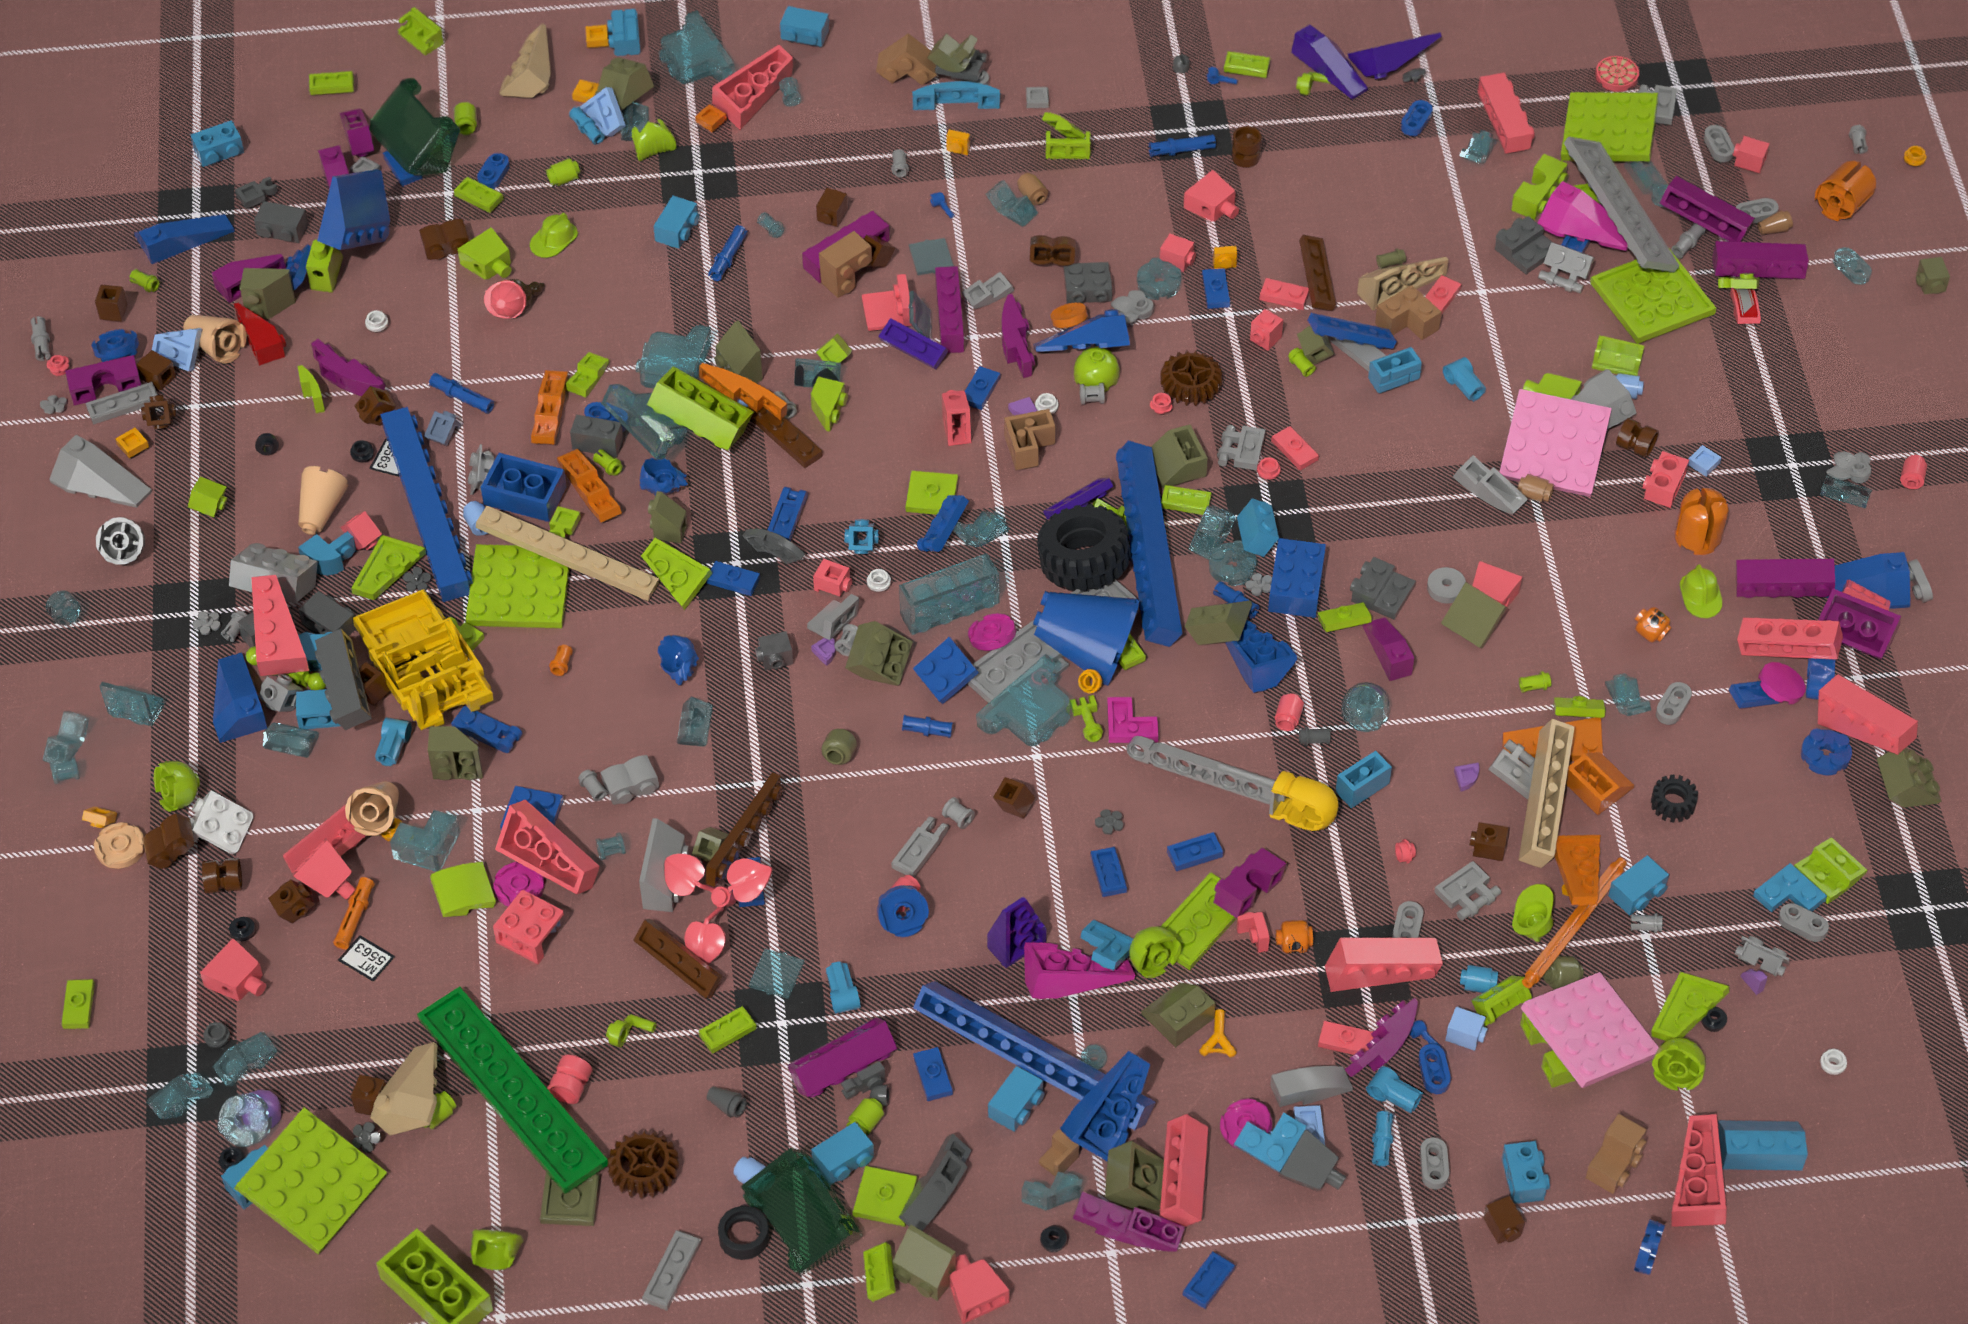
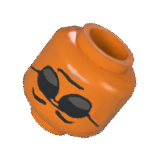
M1651 607L1648 611L1643 608L1635 618L1638 622L1635 626L1636 632L1651 643L1656 640L1660 642L1672 628L1669 626L1670 618L1656 607Z
M1304 920L1283 921L1281 929L1276 930V945H1281L1284 953H1306L1308 948L1313 946L1312 926H1308Z

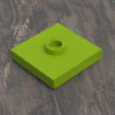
M911 470L905 507L906 512L937 515L942 507V502L947 496L956 495L958 475Z
M865 1166L853 1209V1217L905 1227L906 1223L899 1216L916 1186L917 1176Z

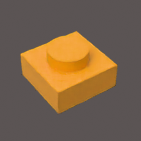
M607 25L585 26L587 48L609 46Z
M580 79L572 93L573 100L583 103L587 102L596 95L599 84Z
M949 129L946 135L947 151L968 155L970 151V134Z
M1236 246L1214 247V269L1236 268Z
M136 428L115 438L117 445L128 458L149 447L148 441Z
M94 806L83 811L82 820L91 822L90 825L93 827L105 828L106 825L116 822L117 812Z

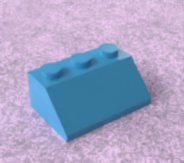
M1718 1120L1722 1169L1803 1170L1808 1154L1805 1131L1798 1121Z

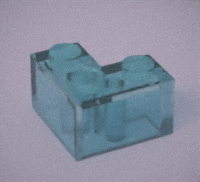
M433 810L424 829L400 822L390 841L393 858L435 872L440 871L460 835L457 816Z

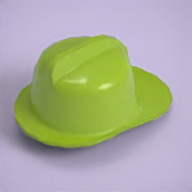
M567 214L551 215L543 221L542 228L530 241V249L534 255L541 258L556 256L575 240L578 231L570 223Z
M1699 564L1695 569L1682 577L1680 590L1687 610L1699 618L1708 619L1716 616L1722 608V597L1715 574L1708 569L1702 568Z
M1544 884L1531 885L1522 891L1516 902L1512 927L1516 933L1532 938L1535 942H1540L1541 937L1550 932L1553 927L1552 908L1554 900L1553 893L1549 887Z

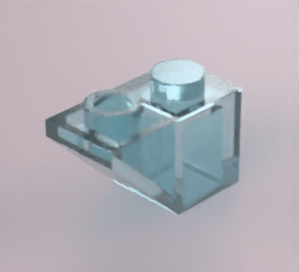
M1207 506L1188 550L1210 560L1228 537L1236 515L1218 506Z

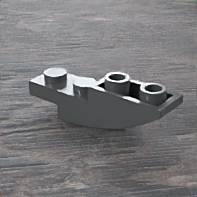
M953 1133L945 1138L927 1174L918 1180L899 1216L908 1226L913 1225L923 1231L951 1195L967 1168L965 1162L971 1149Z

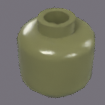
M838 728L833 729L827 734L821 748L822 755L831 764H846L851 760L857 742L854 735L849 731Z
M1561 956L1556 958L1543 975V978L1552 989L1556 990L1583 978V968L1573 956Z

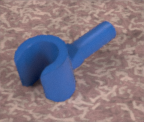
M1210 67L1208 69L1207 80L1210 84H1217L1219 81L1237 84V79L1219 75L1218 68Z
M943 193L930 194L932 207L941 206L952 219L955 215L945 203Z
M1417 1020L1413 1023L1409 1032L1413 1039L1422 1036L1429 1044H1436L1441 1047L1429 1035L1423 1021Z

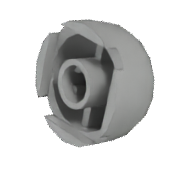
M125 517L112 518L106 521L98 529L96 535L98 551L107 562L116 565L135 561L142 554L145 546V535L141 527L135 521Z

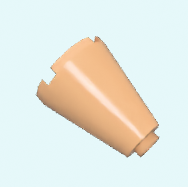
M191 315L184 323V330L202 329L199 347L217 362L223 364L231 363L239 357L238 351L241 347L244 348L246 344L247 334L245 327L235 319Z
M318 466L304 468L301 475L298 525L304 533L310 535L322 531L348 486V481L344 476L331 469H328L327 473L319 471L320 467Z
M385 781L354 791L348 798L345 806L348 822L350 821L357 832L367 836H377L391 827L395 819L399 797L397 787L393 783Z

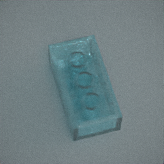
M987 553L899 585L900 615L911 635L925 632L930 628L947 624L952 620L969 616L976 611L991 608L999 603V573Z

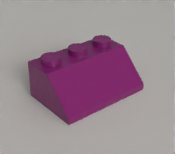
M1832 589L1818 620L1839 621L1843 634L1842 644L1882 660L1900 627L1901 616Z

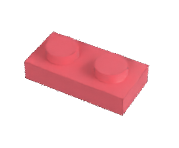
M1266 278L1260 293V300L1303 310L1309 296V289Z

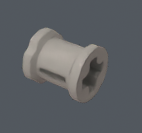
M1099 383L1096 386L1080 384L1081 405H1085L1086 402L1099 401L1101 404L1104 403L1103 383Z
M852 624L844 626L842 637L834 645L836 651L840 654L849 656L858 629L857 626Z
M953 797L944 805L942 815L945 818L950 817L954 820L960 829H965L972 822L975 811L966 809L959 803L956 797Z

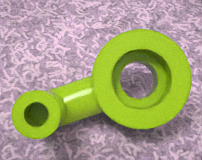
M1303 73L1302 77H1298L1296 89L1300 90V94L1309 96L1313 81L1331 83L1320 73Z
M631 1014L624 1021L616 1020L614 1023H611L607 1029L606 1037L609 1044L620 1048L625 1044L632 1026L653 1033L657 1024Z

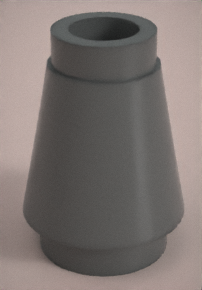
M715 1086L709 1089L706 1097L708 1101L728 1117H740L747 1105V1100L743 1098L741 1093Z

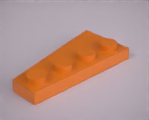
M1595 717L1565 722L1575 726L1569 761H1576L1586 753L1601 752L1603 754L1601 718ZM1544 726L1503 732L1502 749L1510 739L1515 744L1519 743L1525 747L1524 750L1535 758L1539 731Z
M1600 835L1557 836L1554 856L1571 905H1597Z

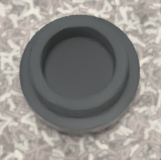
M220 1022L209 1024L203 1034L204 1041L208 1046L214 1048L225 1045L230 1038L228 1027Z

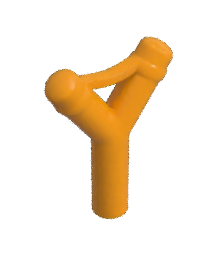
M1215 1010L1214 1034L1199 1049V1053L1202 1056H1207L1209 1053H1223L1232 1058L1237 1053L1234 1046L1231 1045L1224 1035V1010ZM1218 1043L1222 1047V1049H1213Z

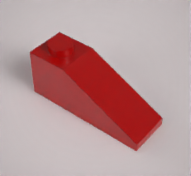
M235 303L234 307L238 322L245 327L246 339L259 366L284 358L283 348L287 347L283 334L278 335L275 326L240 303Z

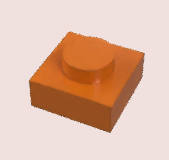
M709 104L695 116V121L697 124L713 132L726 121V113Z

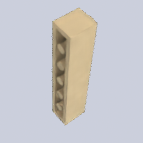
M1551 719L1539 731L1519 854V861L1539 868L1545 866L1555 855L1575 726L1555 719Z

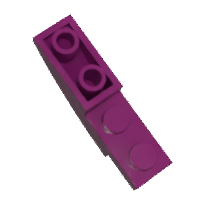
M1008 294L1002 311V347L1007 364L1017 363L1023 378L1031 377L1035 361L1033 354L1027 351L1026 332L1029 331V324L1027 319L1022 317V308L1019 301H1015L1013 294Z
M319 339L311 343L314 359L319 362L321 376L332 384L358 396H362L370 386L385 390L386 385L382 378L372 374L365 364L359 363L355 358L347 362L343 356L339 357L329 344H324Z
M1415 998L1407 1004L1404 1000L1392 1009L1394 1015L1390 1017L1386 1014L1375 1023L1378 1028L1371 1033L1373 1039L1366 1044L1368 1050L1364 1052L1360 1049L1349 1058L1352 1063L1345 1068V1071L1350 1077L1354 1076L1366 1065H1369L1375 1072L1396 1054L1413 1026L1418 1001Z
M1085 1192L1081 1193L1072 1217L1074 1220L1096 1228V1234L1134 1246L1161 1251L1176 1252L1185 1228L1182 1225L1134 1207L1133 1211H1130Z

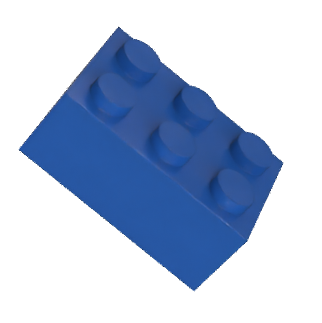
M498 453L481 486L483 504L550 522L567 488L565 471L561 468Z
M1278 539L1268 612L1316 618L1326 544Z

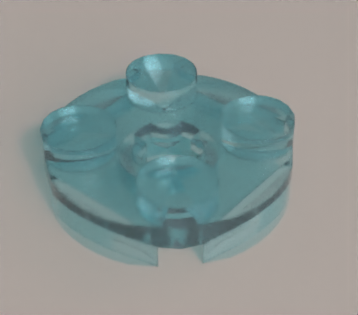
M1152 258L1149 263L1144 264L1137 272L1138 290L1145 293L1147 298L1159 300V297L1167 296V299L1171 298L1181 288V270L1169 262L1162 261L1160 258ZM1160 278L1163 279V281L1159 280L1158 282H1155V279Z
M1237 540L1233 543L1221 544L1210 552V574L1216 581L1229 582L1228 585L1231 586L1245 584L1251 580L1256 570V556L1254 553L1243 549L1242 541ZM1231 561H1234L1237 563V566L1233 567L1232 564H1227Z
M244 1093L235 1095L228 1099L221 1107L217 1124L218 1130L229 1142L236 1146H252L264 1140L270 1132L272 1118L269 1117L267 1111L269 1107L261 1097L255 1094ZM247 1114V1120L250 1121V1125H243L240 1117Z

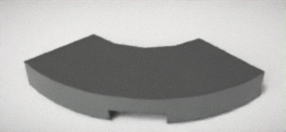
M754 528L747 529L742 535L757 552L773 554L786 564L799 561L805 555L792 542L771 531Z

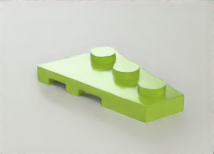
M382 535L351 588L352 594L375 600L426 554L425 547Z
M657 538L653 539L641 555L645 563L684 610L712 575L709 568Z
M1680 972L1651 1030L1652 1037L1664 1041L1673 1038H1683L1707 1015L1710 1009H1713L1729 993V986Z

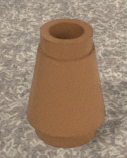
M1782 210L1758 222V229L1761 235L1787 232L1789 228L1793 227L1790 213L1788 211L1783 212Z

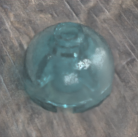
M1362 682L1352 686L1345 693L1342 700L1341 715L1346 724L1348 721L1349 724L1353 725V729L1363 732L1375 731L1380 729L1381 725L1389 719L1390 700L1387 693L1380 686L1374 683Z

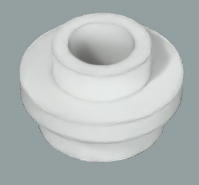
M377 310L370 312L365 319L366 328L372 332L384 330L388 326L387 316Z
M1044 393L1036 400L1035 407L1037 411L1050 409L1051 414H1053L1058 409V401L1054 395Z
M882 569L871 571L867 577V586L876 592L885 591L891 584L890 576Z
M1830 1049L1821 1056L1820 1065L1825 1072L1837 1075L1846 1069L1847 1060L1840 1050Z

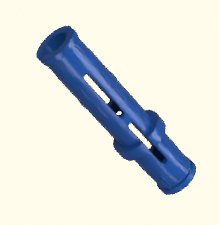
M1214 134L1177 140L1168 138L1167 141L1150 142L1148 147L1151 148L1149 149V154L1152 157L1163 154L1173 156L1179 152L1213 149L1216 147V144L1213 143L1215 142Z
M735 226L720 254L717 253L714 258L715 262L708 272V276H711L712 280L720 281L727 267L730 268L733 256L748 234L747 230L744 231L745 227Z
M434 373L429 380L431 387L443 391L446 396L457 398L486 414H489L494 408L493 400L460 385L455 379L450 380L438 373Z

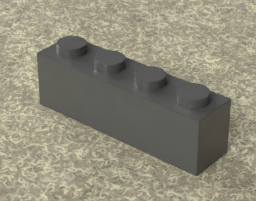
M342 629L316 639L317 650L315 651V656L322 667L320 676L327 687L325 696L332 707L330 716L335 724L338 723L344 730H347L372 719L352 639Z

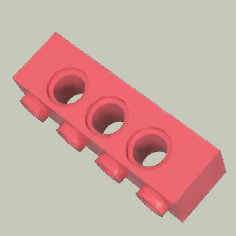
M1756 617L1743 618L1737 641L1741 655L1838 659L1843 634L1839 621Z

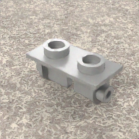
M481 444L476 453L473 452L469 461V466H472L468 477V484L471 485V495L475 489L481 491V486L488 474L487 472H489L494 462L492 452H482Z
M1742 936L1741 940L1744 946L1739 945L1735 952V955L1739 956L1738 959L1756 966L1760 958L1763 960L1760 966L1761 970L1775 977L1777 975L1782 977L1786 970V967L1782 966L1783 963L1788 966L1790 964V958L1786 957L1787 953L1776 947H1773L1771 950L1763 946L1764 942L1753 936H1749V938Z

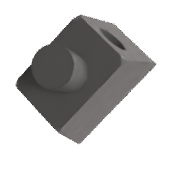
M1307 1130L1302 1133L1278 1176L1317 1192L1322 1188L1324 1182L1339 1190L1346 1178L1345 1175L1333 1169L1338 1156Z

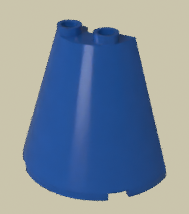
M1045 591L1040 605L1044 606L1043 611H1037L1033 625L1037 626L1034 635L1084 671L1087 669L1098 671L1101 675L1102 683L1108 686L1128 639L1140 600L1135 598Z

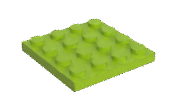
M1570 92L1561 161H1575L1569 155L1568 149L1564 145L1568 137L1600 142L1612 161H1650L1658 93Z
M1674 254L1673 256L1680 265L1675 272L1651 268L1646 269L1640 266L1637 262L1638 259L1591 276V285L1637 344L1714 315L1716 312L1714 304Z
M476 544L471 577L473 584H470L466 623L471 626L562 628L570 568L517 545Z
M303 1108L235 1185V1190L319 1255L383 1180L387 1172L310 1111Z

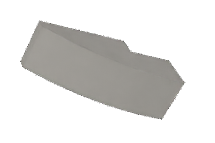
M1474 455L1453 476L1455 480L1486 503L1511 515L1528 500L1494 467L1489 470Z
M1343 1066L1306 1067L1271 1075L1270 1086L1279 1107L1299 1101L1306 1105L1353 1090Z

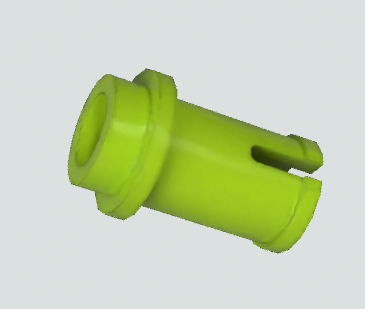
M134 269L130 274L131 279L129 281L143 287L147 292H155L159 287L160 282L154 275L149 276L137 269Z
M1295 348L1289 353V362L1295 364L1303 376L1308 377L1314 373L1316 367L1305 356L1303 349Z
M603 449L598 450L602 457L595 453L593 461L602 466L608 475H618L622 470L621 461L618 458L611 457Z
M1543 671L1538 675L1519 677V687L1522 693L1541 688L1547 690V687H1551V678L1549 673H1544Z

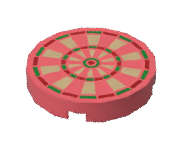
M1610 56L1598 63L1595 76L1597 82H1600L1603 88L1614 92H1624L1637 84L1639 68L1628 58Z

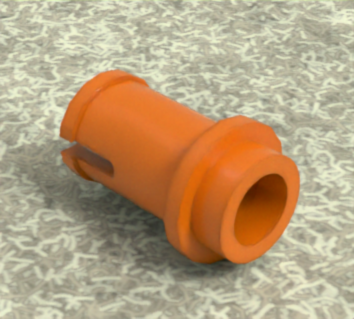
M564 644L558 646L555 658L549 664L552 674L562 676L567 673V664L573 653L570 646Z

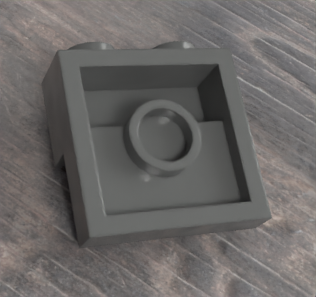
M1527 216L1524 219L1517 218L1511 228L1508 230L1503 228L1497 233L1495 250L1527 275L1544 263L1552 241L1543 235L1544 228Z
M1108 262L1074 263L1063 266L1067 304L1112 301L1111 274L1109 273Z
M1373 557L1371 562H1364L1360 572L1362 576L1360 579L1354 578L1350 586V591H1352L1351 602L1356 604L1364 602L1368 609L1395 620L1415 588L1416 581L1394 572V565Z

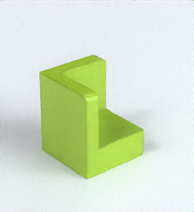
M837 333L823 344L816 353L831 370L844 360L852 350Z

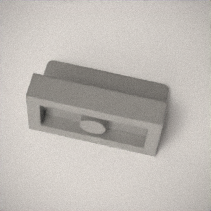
M850 594L842 603L836 600L831 601L808 622L807 628L831 640L845 625L857 616L859 597Z

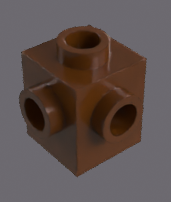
M372 386L366 390L354 405L359 413V418L364 423L378 426L382 425L381 414L393 411L396 407L388 391Z
M164 395L150 396V401L144 402V407H141L143 421L146 420L147 426L154 425V429L167 428L168 424L173 422V417H176L175 404L170 403V398L164 399ZM157 407H162L164 409L163 415H158L156 413Z
M292 879L283 883L268 898L278 916L292 924L315 905L310 897L312 892L309 887L304 883L299 884Z

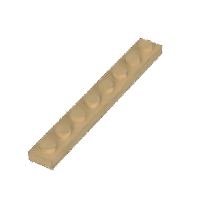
M486 506L476 521L477 529L649 601L658 586L659 578L492 507Z

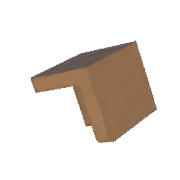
M1058 1129L1052 1136V1147L1039 1159V1164L1059 1178L1079 1158V1145L1071 1141Z

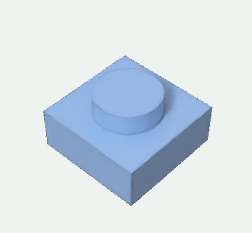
M1702 445L1688 459V465L1704 476H1707L1720 464L1721 457Z

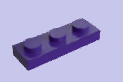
M892 318L889 319L878 336L881 341L935 370L948 352L946 347Z
M1098 478L1043 510L1046 519H1049L1055 513L1059 514L1065 508L1072 509L1076 505L1085 507L1089 500L1105 496L1107 494L1106 490L1113 487L1110 478Z

